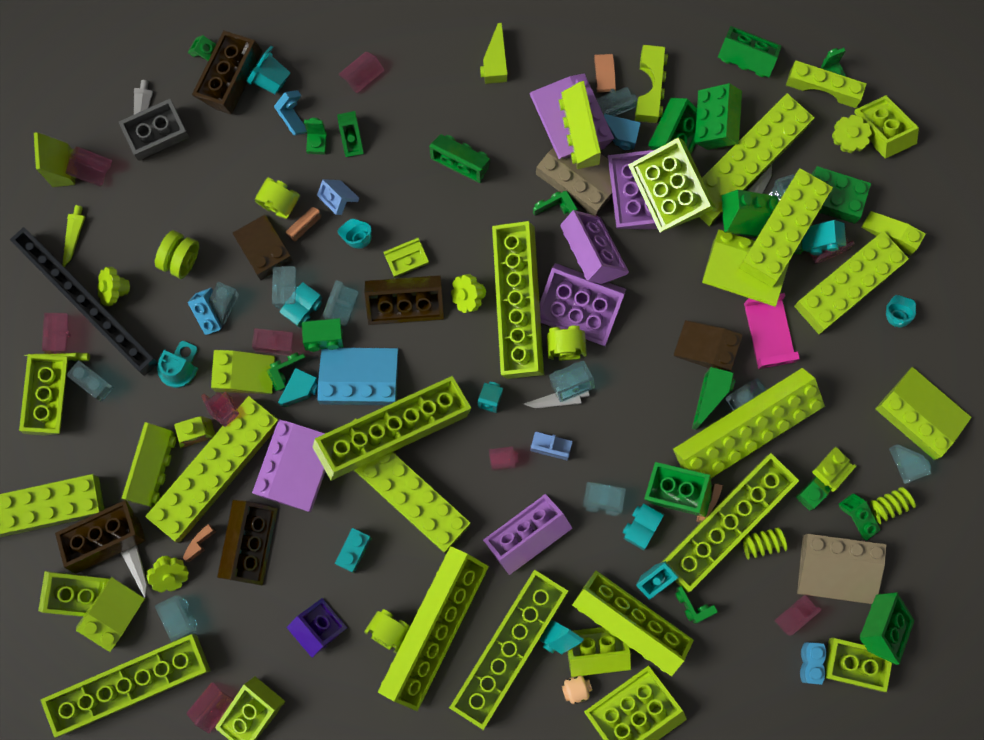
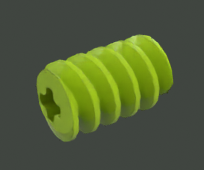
M903 487L898 488V491H892L891 494H885L884 498H877V501H870L871 512L879 524H881V517L884 521H888V514L895 518L894 511L901 515V508L906 512L909 511L908 505L913 509L916 508L913 497Z
M775 528L774 532L771 529L767 530L766 533L760 531L759 536L757 533H752L751 537L747 534L743 540L744 552L748 560L750 559V553L757 558L759 551L762 556H765V550H768L771 555L773 548L776 549L777 553H780L781 546L787 551L786 539L780 528Z

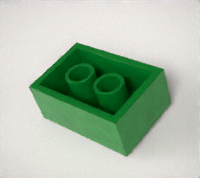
M730 83L698 90L695 144L706 150L739 144L742 90Z
M816 166L811 175L833 187L819 213L856 224L862 216L871 183Z

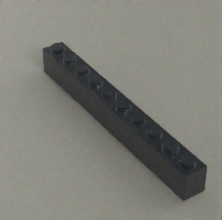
M25 227L10 239L143 376L158 364Z

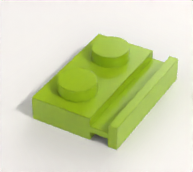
M419 238L384 251L394 278L429 264Z
M835 447L812 473L826 486L828 485L832 488L831 491L834 492L854 470L856 465H852L849 462L850 460Z

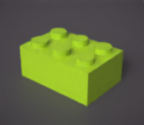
M829 638L824 663L825 679L887 692L892 666L891 662L868 652L865 645Z

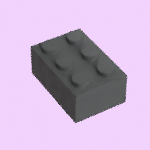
M171 99L119 121L128 144L138 161L189 138Z

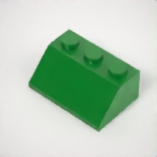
M730 26L718 58L725 63L736 64L742 70L749 69L754 71L760 77H770L779 56L781 45Z
M670 98L648 146L652 150H656L680 138L685 142L691 154L695 146L697 108L686 98Z
M440 134L429 146L432 160L478 183H481L490 166V158H488L487 154L481 151L476 152L468 144H460L449 135L444 136Z
M735 190L721 195L724 232L758 237L778 204V196L744 190Z
M655 462L644 499L654 505L706 518L711 501V475Z
M897 592L877 594L860 634L861 642L865 645L868 652L895 665L900 664L914 624L913 617Z

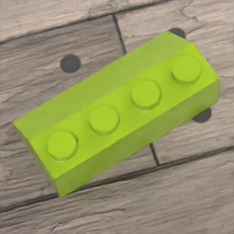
M580 81L561 92V99L558 100L560 111L564 110L565 117H562L564 128H568L569 135H566L568 146L573 148L571 160L573 164H576L577 169L600 165L601 155L585 83Z
M28 354L19 431L23 434H60L68 357Z
M147 422L144 423L122 499L151 508L159 501L160 493L158 491L160 485H163L166 475L164 471L171 461V455L169 454L171 448L175 447L176 433Z

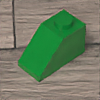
M356 111L337 114L345 157L364 154Z
M815 476L795 498L810 511L817 507L832 488L828 485L826 486Z

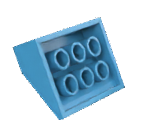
M398 348L321 349L318 378L319 404L389 405L396 402Z

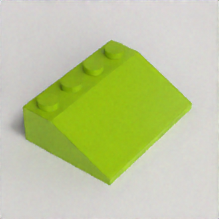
M680 138L667 143L628 165L660 233L698 218L716 208L685 142Z
M718 229L702 283L776 307L789 262L775 285L770 287L739 268L755 241Z
M913 367L908 370L875 408L934 460L941 458L972 418Z
M649 666L584 711L603 740H659L687 720L681 707Z

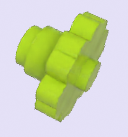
M851 115L849 118L842 117L835 124V131L832 137L834 144L840 145L841 151L853 153L855 150L862 151L869 144V137L872 132L870 125L863 123L862 117Z
M105 267L104 270L100 271L99 283L97 285L98 297L104 306H112L113 303L117 302L119 296L129 293V281L119 277L114 267Z
M471 274L457 276L452 283L454 288L451 291L453 302L457 304L458 310L463 313L477 311L481 306V300L486 295L484 285L478 283L476 277Z
M169 556L158 558L153 564L154 568L147 571L148 584L152 585V589L158 592L166 590L172 592L182 587V582L188 580L189 574L182 560L177 558L171 559Z

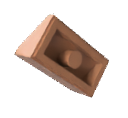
M311 207L286 231V234L294 242L297 241L321 218L320 211Z

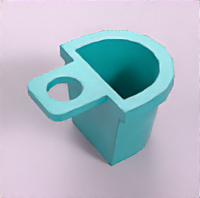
M270 46L251 72L247 83L250 85L254 83L276 95L288 79L290 72L273 57L271 53L273 46Z
M181 341L174 354L164 350L157 367L158 376L161 381L173 388L188 385L198 371V368L191 364L197 352V347L188 342ZM189 347L191 349L190 356L182 357L180 354L181 349Z

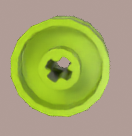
M175 230L170 231L159 246L155 258V267L164 272L170 271L171 275L183 279L190 272L196 261L199 242L190 237L184 239V235Z

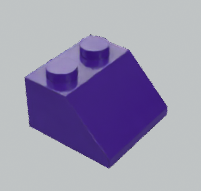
M323 598L300 613L286 627L312 658L347 629L346 625Z

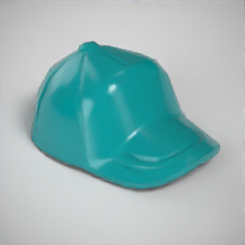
M356 219L348 220L337 230L340 237L350 247L355 249L365 248L372 240L371 226Z
M895 295L887 304L886 318L894 327L903 328L910 324L916 316V303L912 299Z

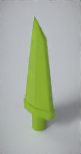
M75 205L74 213L68 214L63 256L64 267L72 259L85 221V216L81 215L83 207Z
M80 352L35 354L68 357V360L74 361L90 360L89 353Z

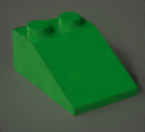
M710 367L705 373L692 429L696 430L721 400L730 393V390H733L735 379H732V372Z

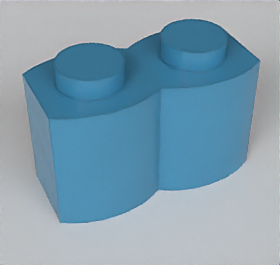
M804 643L801 649L803 661L800 669L802 683L822 685L825 679V669L823 666L826 658L825 645L821 643Z

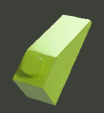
M502 23L497 24L484 56L483 66H480L481 78H485V84L507 82Z
M870 211L861 227L875 236L884 231L903 252L912 255L918 249L926 235L907 223Z

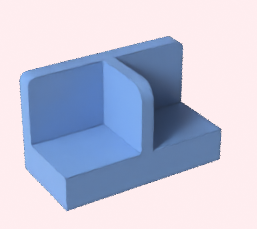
M322 179L317 196L336 215H342L347 202L359 201V197L341 180Z
M535 432L530 451L568 460L572 441L555 437L556 435L554 434L551 436Z

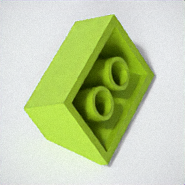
M599 627L572 631L584 640L567 651L571 677L631 670L629 647L605 628Z

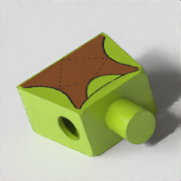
M203 416L174 424L180 448L210 440L215 435L211 419Z

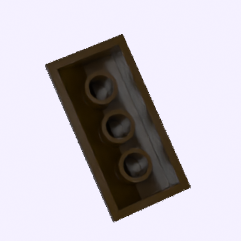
M223 30L192 95L212 108L232 115L247 84V80L262 53V49L257 42Z
M441 275L365 281L364 293L368 325L444 320Z
M126 500L55 533L63 566L75 574L146 541L141 523Z
M232 501L217 578L263 586L278 508L249 501Z

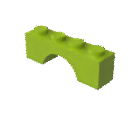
M643 45L640 70L649 75L653 88L647 94L638 97L635 121L657 123L658 118L662 117L663 106H660V100L664 99L665 89L662 88V82L665 83L666 71H663V66L667 65L668 54H665V47Z
M796 60L786 82V86L801 91L808 89L825 91L833 95L838 103L856 108L862 100L867 84Z

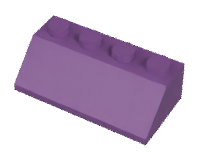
M573 210L561 223L563 235L568 240L570 249L574 252L577 263L581 266L584 277L589 282L603 284L629 273L600 217Z
M545 494L483 539V541L510 575L570 531L572 527L562 511Z

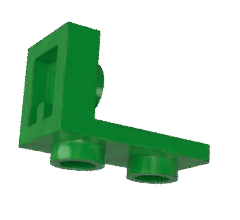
M202 35L195 39L187 53L192 57L199 55L209 61L216 44Z
M835 48L829 51L820 68L846 77L839 63L846 52L845 48L839 50Z
M319 118L304 120L307 131V154L326 155L327 132L324 122Z
M559 191L554 193L551 199L537 202L534 205L533 214L536 216L561 203L560 208L562 212L567 215L573 210L577 211V208L567 191L562 193Z
M296 352L288 356V361L281 363L279 360L270 364L271 368L267 372L276 391L285 388L284 383H286L283 373H279L278 369L304 358V354L299 355Z
M851 494L838 504L843 512L852 517L865 541L880 531L867 502L856 494Z
M682 586L676 588V598L680 604L683 603L687 610L684 612L689 621L698 623L717 613L715 606H708V604L697 608L698 613H696Z

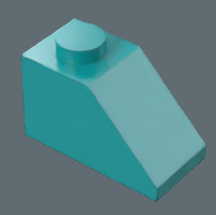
M295 368L278 403L286 407L309 399L318 390L317 378Z
M495 382L484 383L478 399V408L494 413L497 412L503 393V388L500 387V384Z
M665 561L654 565L642 574L636 586L650 600L679 576Z
M550 620L539 638V641L544 643L543 648L552 654L554 651L563 654L584 640L553 620Z

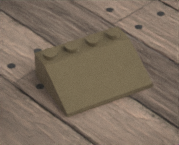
M553 147L536 167L537 176L558 191H561V193L567 191L572 201L591 215L597 216L613 196L608 159L602 154L600 155V165L577 169L576 164L572 163L571 157L559 160Z
M813 534L803 535L797 594L872 604L875 596L879 594L885 566L886 544Z

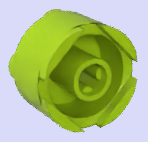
M267 177L254 200L270 212L271 210L277 216L287 219L300 194L286 189L287 185L282 181L277 180L276 182Z
M569 326L568 329L562 330L559 327L549 329L547 334L549 359L554 360L555 356L559 357V360L565 361L580 359L581 354L584 357L587 356L585 331L580 330V326Z
M385 609L381 612L377 611L364 633H372L371 638L389 650L391 647L395 648L394 653H397L410 626L402 620L397 622L392 619L393 615Z

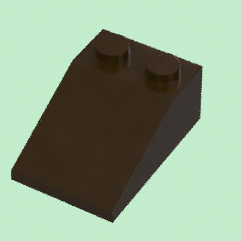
M265 214L233 232L235 239L260 281L293 262Z
M685 320L673 356L706 368L713 367L730 372L743 335L724 328Z

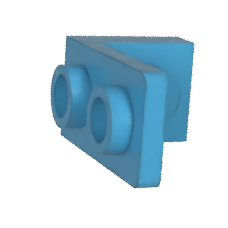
M298 90L285 92L274 105L279 116L293 135L305 134L307 132L305 125L293 109L301 98Z
M212 288L195 293L187 302L205 335L219 331L222 328L209 304L211 302L210 299L215 295Z

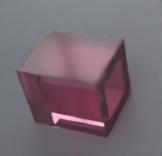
M513 447L489 449L492 471L515 468V463H518L517 451H513Z

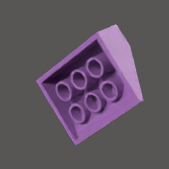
M585 73L569 76L530 93L559 160L571 157L573 148L568 146L566 135H569L568 128H564L562 117H565L564 110L560 111L558 100L561 99V92L580 81L585 83L600 150L604 149L614 139Z
M655 150L608 155L617 229H658L628 166Z
M555 263L540 301L541 323L551 327H559L561 330L568 329L569 326H580V330L585 331L586 340L605 346L626 289L608 282L603 284L589 282L583 273Z
M278 420L252 493L271 501L311 512L325 474V469L313 449V443L315 438L325 433Z

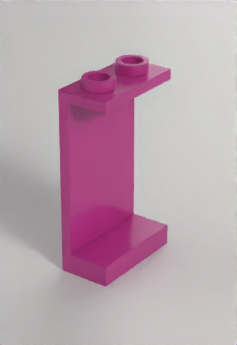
M780 293L776 307L750 298L744 303L758 369L796 363L800 359L798 352H794L782 301L785 293Z

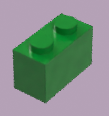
M340 318L302 322L305 351L316 352L320 349L336 350L339 347H343V332Z

